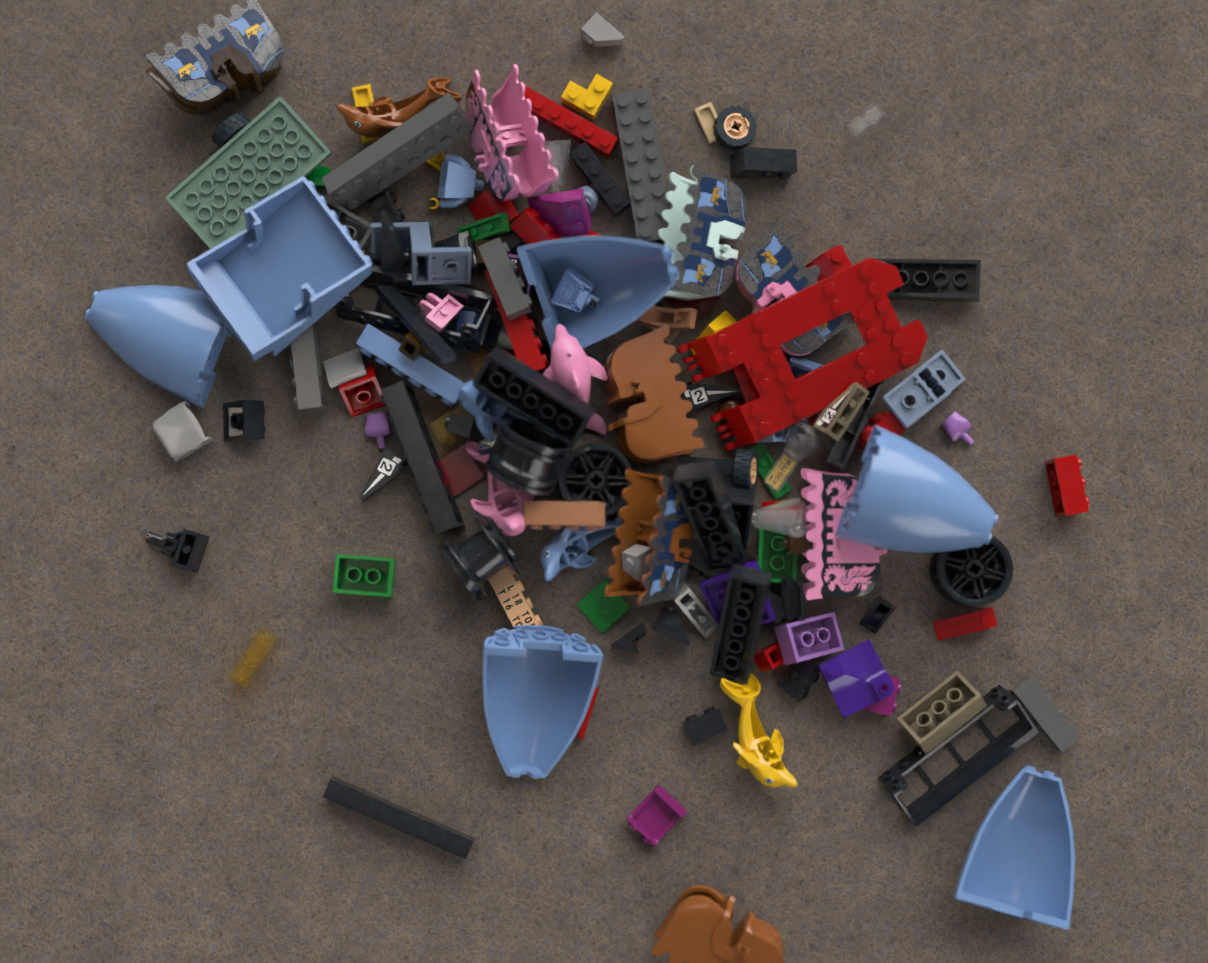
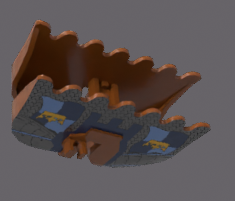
M627 469L625 478L630 483L629 487L625 488L622 492V498L626 500V505L618 512V516L622 519L623 523L615 530V537L619 539V544L614 546L611 551V555L616 559V562L608 569V575L612 577V583L605 587L604 596L641 594L638 598V606L669 601L678 594L684 584L689 563L688 559L692 554V548L679 545L680 538L690 539L694 535V531L674 486L673 479ZM635 544L650 547L652 551L645 559V565L649 567V572L642 577L641 582L636 581L624 572L622 566L621 552Z

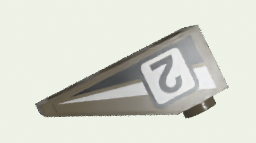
M854 382L822 411L813 427L823 435L839 442L870 392L857 382Z

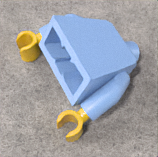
M441 151L439 152L442 154L440 159L433 158L438 163L442 162L438 198L441 199L430 198L429 200L436 201V206L429 207L430 209H437L439 206L441 208L458 207L466 203L468 198H472L474 191H483L484 181L476 179V171L471 169V165L463 157L449 153L445 155Z

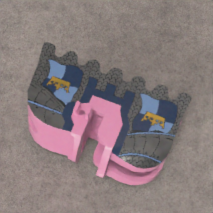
M777 219L744 253L736 268L735 281L743 296L752 304L753 311L751 314L763 309L775 298L780 301L818 282L817 278L820 275V269L817 266L805 267V262L808 259L807 252L799 251L796 253L792 250L796 244V239L791 235L786 237L780 235L784 227L780 219ZM850 312L842 314L781 344L780 347L788 355L795 357L808 355L855 321Z

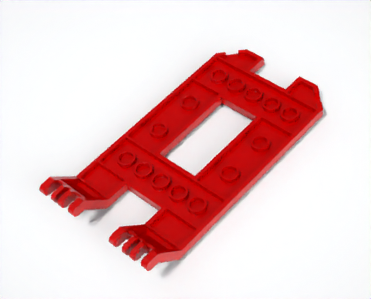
M868 257L723 329L687 342L677 348L679 354H683L692 348L695 354L687 356L682 360L684 364L698 359V361L686 367L687 371H692L699 366L703 369L702 372L691 376L693 383L724 373L744 363L759 397L743 405L729 408L710 416L712 423H716L722 418H726L728 423L716 427L717 433L731 428L719 435L720 440H724L731 435H734L736 440L724 444L726 451L755 443L825 409L854 382L867 389L919 363L928 339L924 327L919 319L901 327L886 294L904 285L896 266ZM850 311L865 345L795 379L780 345Z

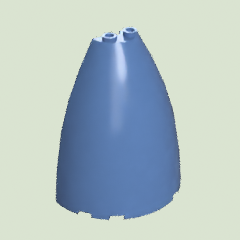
M579 236L547 240L516 248L529 286L533 284L535 286L545 316L542 325L550 348H552L554 343L555 328L558 324L563 325L568 333L578 340L582 348L617 333L637 320L656 304L676 284V278L679 277L678 268L673 266L671 260L673 258L671 247L666 248L663 245L614 236ZM572 267L594 283L595 287L591 294L601 299L596 309L586 305L581 312H577L551 303L566 269Z
M168 285L126 286L101 290L100 292L95 291L92 296L93 303L91 308L86 311L85 319L88 320L89 325L105 344L123 362L145 379L185 401L204 408L217 375L213 370L226 337L231 338L233 334L201 290Z
M873 425L861 462L864 464L852 499H847L835 537L872 547L918 553L956 551L981 547L983 544L988 545L992 537L990 531L992 526H995L997 523L998 515L994 513V510L957 471L936 455L902 436Z
M517 625L514 626L513 630L499 629L494 632V636H488L485 640L483 654L484 710L489 734L506 776L519 778L522 774H528L532 779L546 778L575 738L587 714L603 659L601 650L595 644H588L585 637L576 633L568 635L563 633L564 629L555 627Z
M1025 765L1005 787L989 808L975 832L960 870L953 894L954 899L1006 915L1025 918L1029 921L1057 928L1069 929L1073 902L1075 852L1070 813L1061 778L1055 777V773L1043 770L1042 773H1038L1036 767Z

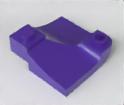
M757 560L747 562L744 565L745 567L761 571ZM730 571L701 581L699 584L710 611L718 624L720 623ZM767 598L762 624L772 622L776 618L769 598Z
M870 639L817 665L843 718L889 697L894 691V684L884 669ZM882 684L887 685L886 691L881 690Z

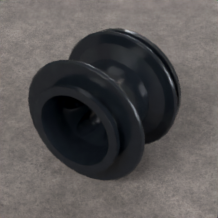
M475 515L476 521L482 528L458 547L453 545L447 538H444L445 545L443 546L440 543L438 547L464 585L480 602L482 595L489 598L484 582L507 565L511 567L516 575H520L513 563L514 561L519 562L520 559L490 519L487 520L488 524L485 525Z

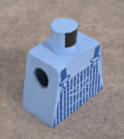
M569 267L565 270L551 303L581 312L586 305L596 309L601 299L591 294L595 287L594 283L574 268Z

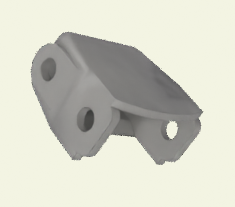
M187 401L179 403L152 423L153 430L175 462L201 449L212 441L210 436L205 437L202 427L190 411L189 407L191 405Z

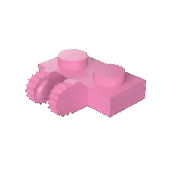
M429 293L426 296V300H422L419 303V307L428 314L424 321L439 333L463 308V305L449 294L441 300L435 294Z

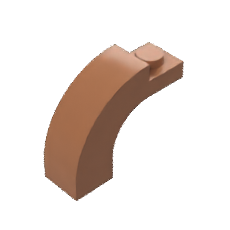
M653 305L632 323L657 329L667 325L672 331H686V329H694L697 310L693 308L672 309Z

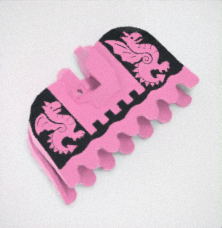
M513 64L502 87L493 94L491 106L486 104V90L480 88V74L478 70H474L466 93V113L474 127V130L469 132L471 146L476 153L484 151V154L476 156L474 161H480L477 169L484 173L488 188L493 198L498 202L515 199L518 194L524 197L543 194L551 183L558 178L557 169L555 167L551 168L550 165L551 153L549 150L544 149L543 133H538V119L536 116L531 115L530 99H525V85L518 80L519 69L517 64ZM524 144L520 155L506 157V147Z
M802 468L801 477L810 482L808 487L801 490V496L810 502L808 506H805V518L810 524L803 526L801 533H806V539L813 542V549L802 553L810 561L801 566V572L810 580L803 583V594H806L807 600L835 597H858L870 593L880 579L879 556L886 554L887 549L862 545L835 537L847 499H852L859 478L849 473Z

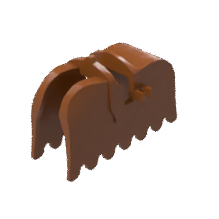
M667 325L624 342L606 358L603 365L608 376L606 381L603 380L609 396L606 402L607 407L633 401L634 405L628 408L627 412L618 415L617 421L607 426L609 431H616L617 444L621 453L629 461L636 464H647L674 456L693 453V449L704 447V442L701 438H694L692 436V431L697 429L698 422L695 419H688L686 417V413L692 409V403L680 398V395L686 391L687 386L684 382H677L675 380V376L681 371V366L669 361V358L675 354V347L665 344L663 341L670 334V329Z
M695 885L688 887L679 895L668 915L655 931L654 936L659 940L650 952L654 956H661L664 952H668L670 954L669 963H784V942L781 934L774 926L756 918L755 914L750 910L746 911L736 930H733L730 921L734 915L733 905L736 898L732 895L725 897L709 886Z

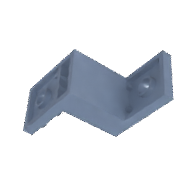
M429 222L393 223L405 244V251H409L412 285L471 284V247L432 248ZM371 223V259H381L382 223ZM450 263L456 264V267L451 269L446 266Z
M941 350L881 399L906 429L951 394V391L966 380V378L945 352ZM936 372L942 373L943 380L940 379ZM906 396L913 404L912 406L905 404L904 398Z

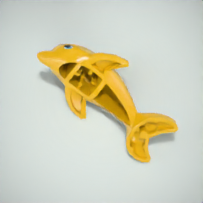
M752 673L747 685L733 683L722 678L720 687L723 692L741 706L738 730L739 744L733 743L734 749L740 755L737 764L744 769H748L760 783L770 788L782 786L796 787V779L783 765L784 740L779 730L774 729L770 739L758 717L754 702L760 693L761 685L757 677Z

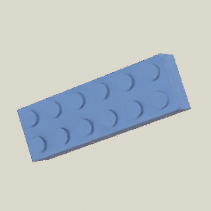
M370 324L366 326L356 342L360 347L359 351L369 358H372V356L376 357L375 361L385 368L391 366V370L402 378L404 376L409 377L408 381L416 387L420 388L422 385L425 387L424 391L434 398L438 395L441 397L442 403L450 408L453 406L459 407L461 403L458 394L464 382L422 356L412 361L398 351L401 345L399 342Z

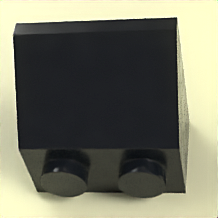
M239 400L223 403L224 441L265 439L264 401Z

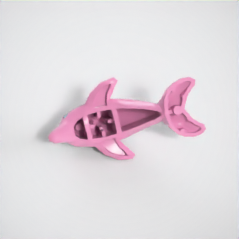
M558 324L555 328V340L551 348V365L543 375L581 400L589 403L591 376L606 381L608 379L605 368L596 359L586 355L578 340L571 336L563 325ZM594 413L586 429L605 436L607 426L603 418Z
M473 441L466 442L465 449L467 453L474 459L486 464L489 454L480 455L478 443ZM488 472V502L472 499L470 502L475 511L482 516L492 519L502 533L515 536L522 533L527 526L524 525L525 501H533L535 494L514 488Z

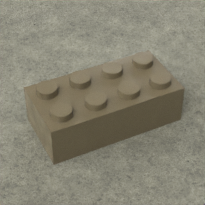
M957 670L900 715L897 720L904 731L927 754L987 706L982 695Z

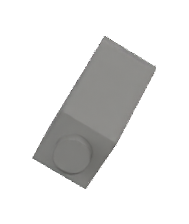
M597 12L581 29L582 39L589 45L592 43L595 47L623 45L625 42V36Z
M635 544L621 552L623 571L636 581L641 582L642 577L649 572V567L645 565V559L647 555L652 553L651 548Z

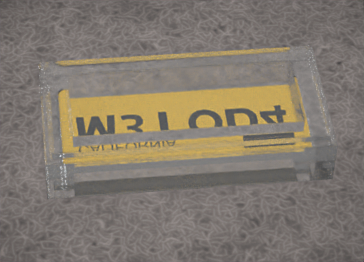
M784 450L762 482L778 493L798 466L800 460Z

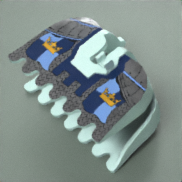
M695 165L691 167L690 174L696 179V182L682 177L675 172L669 174V181L675 186V190L669 191L665 195L666 201L671 204V209L664 210L661 216L668 226L658 231V237L664 242L663 246L666 248L671 247L673 252L671 260L673 266H677L679 272L676 284L664 296L685 301L717 296L728 289L733 278L734 264L738 258V251L732 249L731 246L718 244L719 239L742 240L748 216L747 201L738 185Z

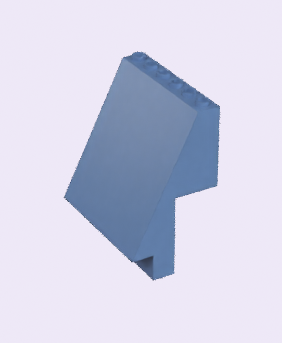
M305 176L244 210L246 229L186 263L189 274L253 361L258 360L269 352L275 357L372 273L373 264L371 259L367 255H363L359 243L351 239L347 227L339 223L337 214L333 210H329L325 198L317 194L315 185L312 181H308Z

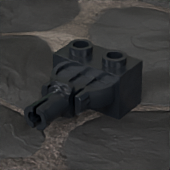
M187 529L175 534L167 532L166 535L173 537V539L151 531L148 532L147 536L155 538V540L146 538L145 542L169 550V552L161 550V553L167 555L172 561L171 566L198 573L210 538L209 536Z

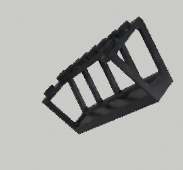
M372 265L371 275L360 284L373 288L394 285L403 295L417 299L414 308L418 312L420 309L419 303L422 300H426V296L429 293H433L441 300L449 294L463 305L462 310L481 314L476 325L470 323L462 324L460 333L451 331L455 317L447 324L446 330L442 329L439 333L434 329L449 347L481 353L495 309L493 294L453 284L412 285L411 274L396 270H381L380 266ZM351 292L335 305L337 317L343 320L357 322L362 325L370 324L378 329L393 331L397 334L406 335L411 332L399 318L380 313L384 302L380 296L375 311L354 307L353 299L350 296ZM485 316H486V319H485V322H484V325H483V328H482V331H481V335H480L479 329H480V326H481V324H482V322H483V320H484V318H485Z
M1001 685L992 688L989 693L983 696L987 707L929 753L925 754L917 746L906 757L900 759L898 763L878 777L879 781L916 827L1039 733L1019 701ZM993 707L1000 711H1007L1012 708L1019 717V720L998 737H994L980 717ZM976 721L991 741L967 761H964L950 740ZM946 744L960 762V766L937 784H933L919 764ZM916 768L930 789L910 805L905 806L898 796L908 785L903 777Z

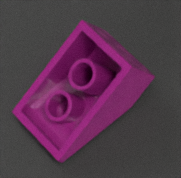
M583 188L527 198L529 206L536 209L540 217L545 222H549L558 235L576 236L590 233L592 220Z

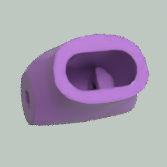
M956 411L940 424L951 441L954 442L961 438L968 446L974 442L967 434L971 428L970 422Z
M386 412L366 415V435L368 437H376L378 448L386 447L384 436L392 432L391 423Z

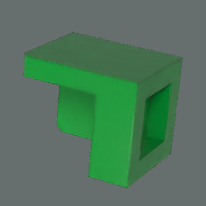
M318 166L306 179L312 181L317 189L327 190L322 177L330 173L331 169L325 166Z

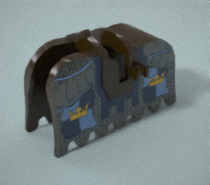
M246 0V9H242L236 4L230 7V18H226L222 14H216L213 19L215 24L213 28L204 23L199 24L197 27L198 37H193L189 33L182 34L180 39L181 47H177L170 42L164 45L165 56L163 57L154 52L146 55V59L152 65V67L146 70V73L162 88L179 109L193 115L209 114L225 102L227 104L237 102L240 99L238 88L241 90L249 88L252 92L260 94L264 92L262 85L269 83L279 74L284 57L283 42L263 12L258 0Z

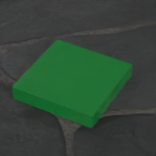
M606 579L577 604L601 633L607 630L631 608L621 596H604L605 587L609 585Z

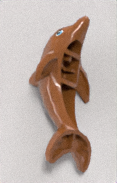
M440 77L429 79L423 91L400 101L390 103L392 98L386 96L375 99L365 107L340 103L336 108L344 116L348 127L355 133L365 137L380 139L421 112L431 101H437L447 93H450L458 103L463 96L446 89L450 85L451 79Z

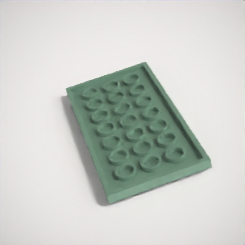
M279 96L170 192L165 199L206 245L212 249L246 229L244 210L303 176L306 178L330 157L332 152L285 100Z

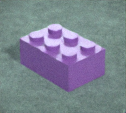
M835 612L774 627L784 665L845 650Z

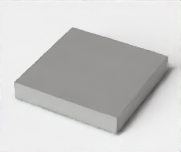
M359 348L323 361L330 388L367 374Z

